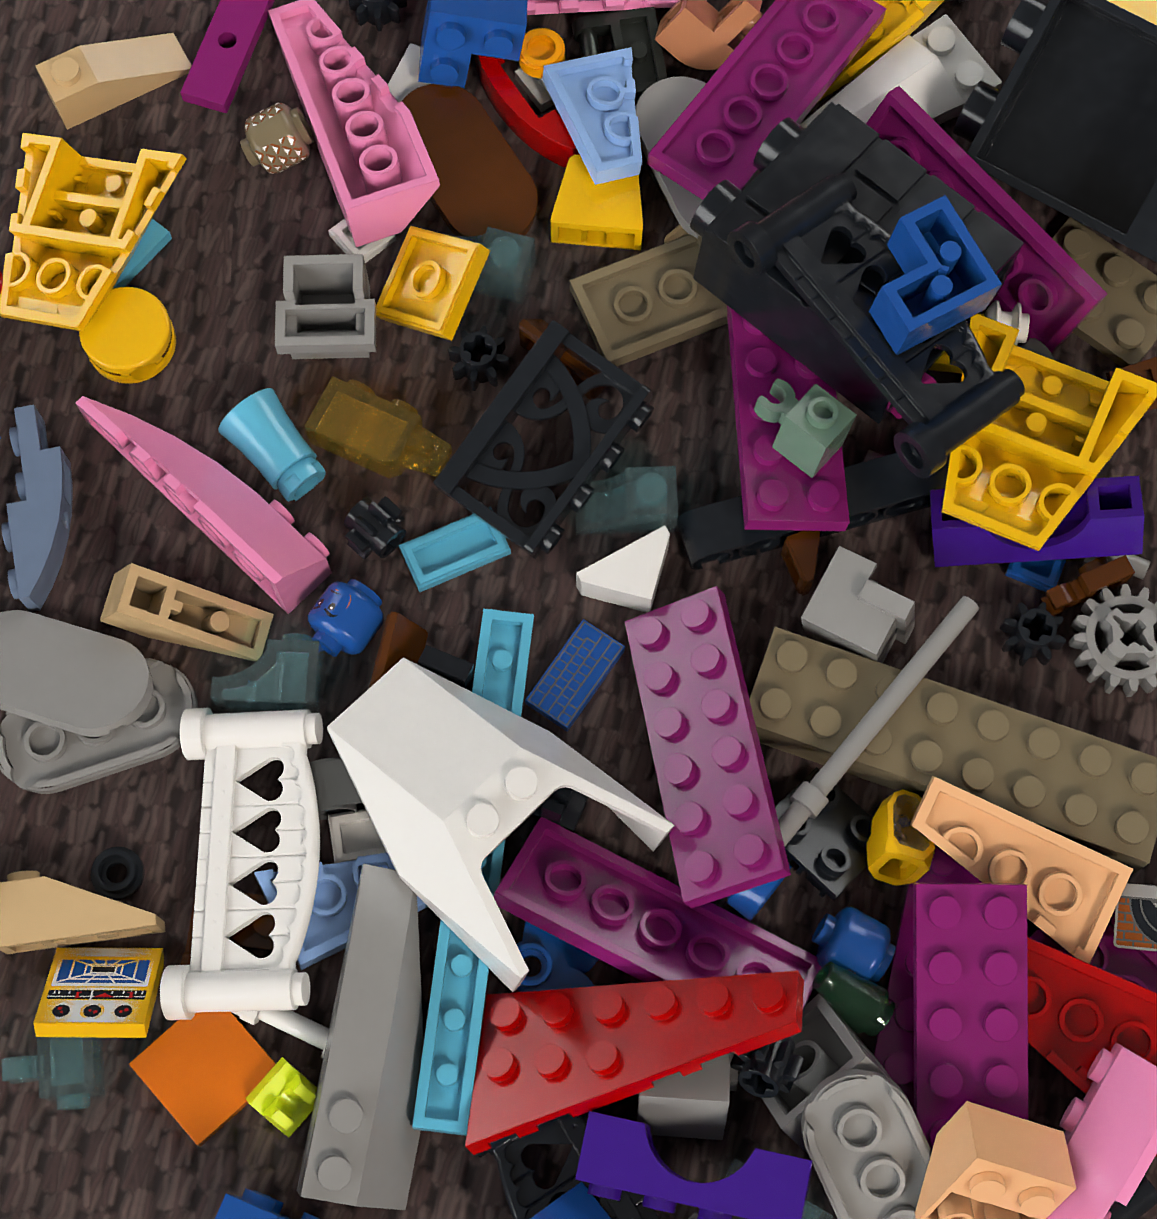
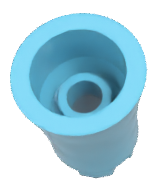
M272 388L262 389L245 398L224 417L219 425L218 432L240 450L260 471L272 488L278 489L288 502L300 499L321 482L326 475L325 469L316 460V453L303 439L288 417Z

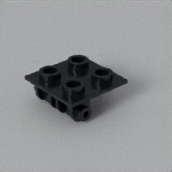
M816 767L803 781L810 783L819 772V769ZM803 781L775 806L778 820L791 806L790 797ZM837 785L826 796L829 802L815 819L809 817L785 846L788 863L790 864L794 860L800 866L795 873L800 876L806 871L808 873L806 879L820 891L819 895L823 898L827 894L833 901L844 892L848 885L868 865L866 843L871 835L873 819Z

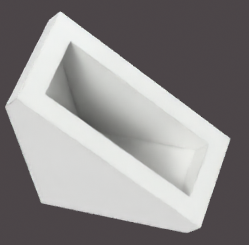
M662 526L577 572L576 587L580 594L646 613L650 612L669 547L670 533L666 526Z

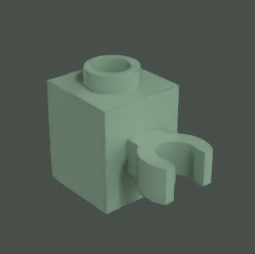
M776 379L770 394L777 398L780 403H771L761 395L757 399L754 411L764 421L781 424L772 448L813 478L843 445L857 414L817 384L798 401L795 398L793 388L787 382Z

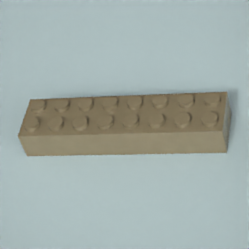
M774 627L749 699L759 742L824 765L902 670ZM924 677L846 772L847 774L896 791L903 789L918 794L921 798L932 776L937 777L1131 867L1134 874L1150 863L1157 838V757Z

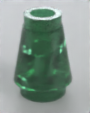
M832 961L826 963L813 980V988L820 993L855 1033L864 1032L870 1037L875 1036L884 1029L894 1013L895 1002L889 998V992L886 988L838 966Z

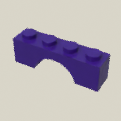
M1139 475L1095 478L1040 551L942 513L945 489L930 490L935 567L1138 555L1143 552L1144 509Z
M589 1111L575 1180L589 1183L587 1194L620 1201L622 1190L644 1195L643 1207L675 1213L677 1203L698 1207L697 1219H732V1216L746 1219H803L813 1161L755 1148L746 1163L729 1177L709 1183L695 1182L678 1175L664 1163L654 1145L650 1124Z

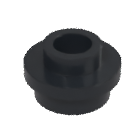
M111 847L96 857L91 867L90 876L92 884L98 893L113 900H122L138 891L143 883L145 870L142 860L134 851L125 847ZM116 865H125L127 868L126 878L119 883L111 882L109 878L110 870Z

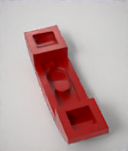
M474 55L480 81L491 104L507 126L524 143L546 159L565 168L571 156L580 155L562 118L555 109L538 118L501 67V64L505 63V59Z

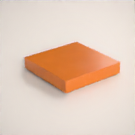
M231 1012L196 1013L191 1020H177L129 1063L131 1068L199 1147L248 1104L245 1098L276 1064Z

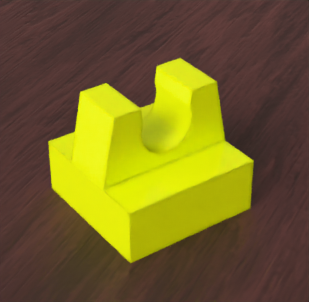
M282 1057L245 1099L255 1110L289 1138L313 1111L315 1098L317 1097V1087Z

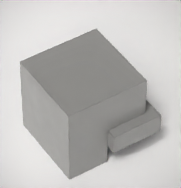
M363 254L284 256L283 294L286 301H276L275 348L277 354H291L292 359L369 358L370 352H376L375 299H370V284Z
M839 546L801 617L804 635L807 638L883 663L895 639L906 644L915 627V601L889 590L872 580L871 577L877 567V563Z
M730 1052L702 1063V1070L682 1076L680 1072L653 1081L654 1088L638 1093L636 1122L650 1124L652 1135L723 1140L730 1091H736L738 1084V1070L730 1067L734 1053Z

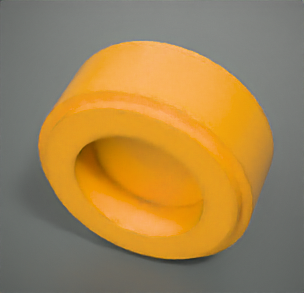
M536 28L525 33L518 62L526 74L542 79L544 65L565 61V44L561 36L555 31L547 28Z

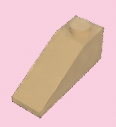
M174 33L80 45L35 66L49 97L68 130L187 75L192 65Z
M131 563L114 574L100 621L144 637L260 662L274 614Z
M38 871L10 873L7 875V882H0V951L5 954L165 932V922L154 913L45 876L40 877V872Z

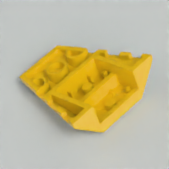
M22 133L21 149L26 154L24 168L17 169L15 188L20 191L18 212L11 214L9 231L14 235L12 252L5 255L2 290L0 293V316L83 331L124 271L157 208L187 158L183 154L141 149L136 164L84 157L62 138Z
M975 314L970 317L969 327L977 339L989 367L994 372L1003 371L1004 369L1014 371L1022 380L1025 393L1020 397L1017 405L950 453L941 512L1040 551L1156 400L1157 383L1117 367L1110 381L1101 379L1016 346L1015 342L1019 329L980 314ZM962 372L961 382L964 380L963 372Z

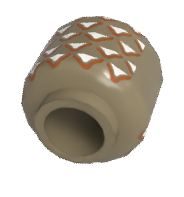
M276 103L246 119L244 125L246 138L241 140L240 144L247 160L253 167L260 164L268 173L278 174L305 161L310 155V144L315 142V138L307 119L298 107L291 109L287 104Z

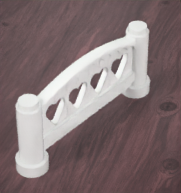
M209 708L185 709L180 721V743L183 755L187 760H205L191 961L190 965H168L164 969L160 984V1003L163 1015L167 1020H191L196 1013L296 1010L298 1006H306L309 1002L310 979L307 972H298L296 962L309 926L319 873V811L312 770L307 757V749L311 748L313 744H321L323 722L320 713H311L309 709L213 714ZM279 760L284 764L283 773L278 778L282 783L283 790L280 797L276 800L267 801L240 784L242 780L271 761ZM278 811L281 815V822L275 831L279 834L280 842L274 851L263 852L236 835L237 832L267 812ZM274 862L278 866V874L272 883L276 886L277 895L270 904L261 905L233 887L235 883L263 864ZM263 915H272L275 919V927L269 934L274 942V948L272 953L265 958L255 957L230 940L231 936Z

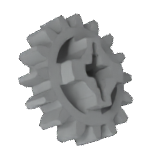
M1122 584L1116 593V597L1106 587L1097 595V602L1089 598L1081 607L1084 615H1077L1071 624L1072 628L1081 632L1075 634L1069 641V647L1082 650L1074 664L1076 667L1089 665L1092 669L1086 679L1089 683L1096 681L1099 677L1106 680L1104 685L1105 693L1110 694L1117 685H1122L1125 696L1132 697L1138 690L1139 684L1147 694L1157 687V642L1154 639V630L1157 635V602L1153 604L1148 601L1149 589L1146 587L1137 596H1131L1128 584ZM1127 633L1135 639L1129 646L1124 645L1120 640ZM1095 634L1101 639L1102 654L1097 648ZM1115 666H1132L1137 671L1123 670Z

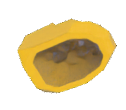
M903 789L894 792L881 802L872 819L871 835L866 843L868 870L874 879L899 886L917 882L930 870L935 844L910 824L922 799L918 794Z

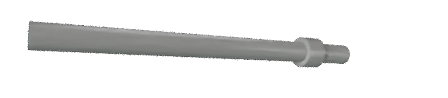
M962 596L810 783L803 781L790 797L791 806L778 820L784 847L809 817L815 819L829 802L826 797L977 613L979 606L972 599Z

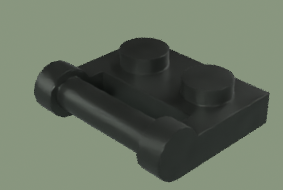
M654 7L586 15L573 21V36L575 41L580 44L582 57L600 54L597 40L600 36H611L613 51L632 47L633 61L631 67L632 78L635 79V102H638L640 96L648 87L667 78L662 46L654 40L658 30Z

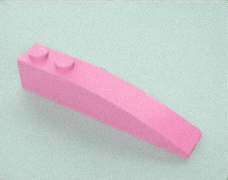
M298 0L268 10L286 64L355 246L359 247L401 233L440 186L439 178L410 110L402 101L398 102L389 91L388 84L379 74L375 75L366 65L363 55L355 46L351 47L343 38L342 31L315 0Z
M84 396L75 402L84 419L287 614L292 612L332 573L326 559L330 554L328 549L310 532L303 537L291 525L295 522L293 516L277 500L274 499L268 504L257 492L218 462L179 438L131 414Z
M1118 1043L1114 1044L1110 1052L1103 1048L1098 1053L1087 1074V1078L1094 1082L1083 1101L1077 1097L1071 1101L1060 1121L1059 1126L1066 1130L1064 1135L1077 1189L1046 1219H1111L1112 1213L1109 1209L1114 1201L1120 1202L1125 1206L1128 1204L1157 1154V1066Z

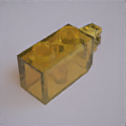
M332 376L305 424L307 436L311 444L388 479L402 475L405 468L437 477L446 466L452 454L449 443L423 428L422 418L413 406L398 399H393L392 402L376 396L371 388L357 380L351 379L348 382H344Z

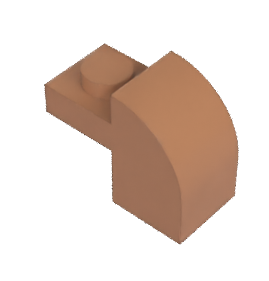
M679 0L661 18L654 40L687 66L701 70L719 69L762 17L763 13L760 12L762 0H730L719 12L706 0Z

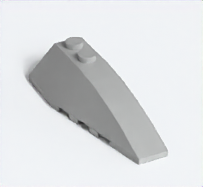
M362 864L316 1092L317 1097L314 1102L296 1191L300 1197L357 1207L406 1210L421 1130H414L412 1125L424 1045L417 895L399 878L396 870Z

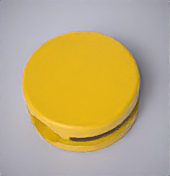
M136 287L112 289L85 329L79 331L81 345L93 367L107 379L119 383H138L156 376L170 362L176 347L175 329L164 305L150 292Z

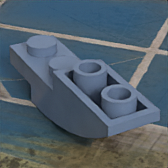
M33 404L14 408L16 426L10 427L9 435L15 456H21L23 472L16 473L15 475L17 491L21 501L6 504L9 522L2 523L1 527L6 550L13 552L15 569L8 570V583L14 599H20L30 612L41 610L53 588L62 565L69 538L73 498L71 462L60 446L48 448L45 421Z

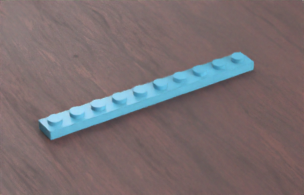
M483 608L472 692L521 717L534 614ZM506 839L484 859L481 865L482 875L493 896L501 880ZM442 920L440 921L412 1128L414 1130L467 1136L489 968Z

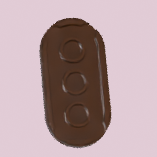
M428 84L410 92L402 102L412 114L440 182L439 188L430 197V200L452 233L457 238L480 243L486 246L487 249L504 248L522 239L529 232L537 214V189L531 176L481 103L470 92L459 86Z

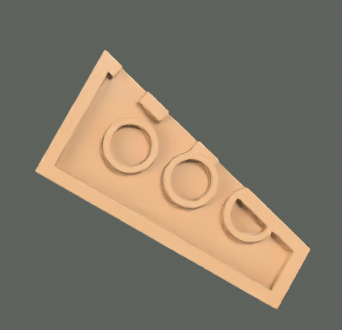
M932 776L910 824L982 883L1026 884L1027 919L1075 958L1090 964L1133 868Z

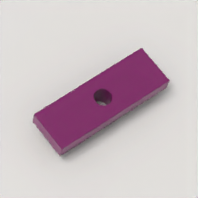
M220 0L180 93L183 101L227 114L269 16L268 10L272 9L275 0ZM228 45H234L231 48H225Z

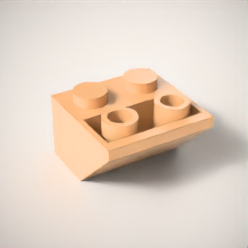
M966 1101L936 1134L916 1206L915 1218L1046 1219L1077 1189L1064 1132Z

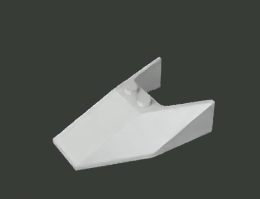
M404 657L327 726L332 741L399 878L512 992L521 985L529 969L482 875L481 865L484 859L559 788H571L608 806L652 851L663 842L674 827V824L550 731Z

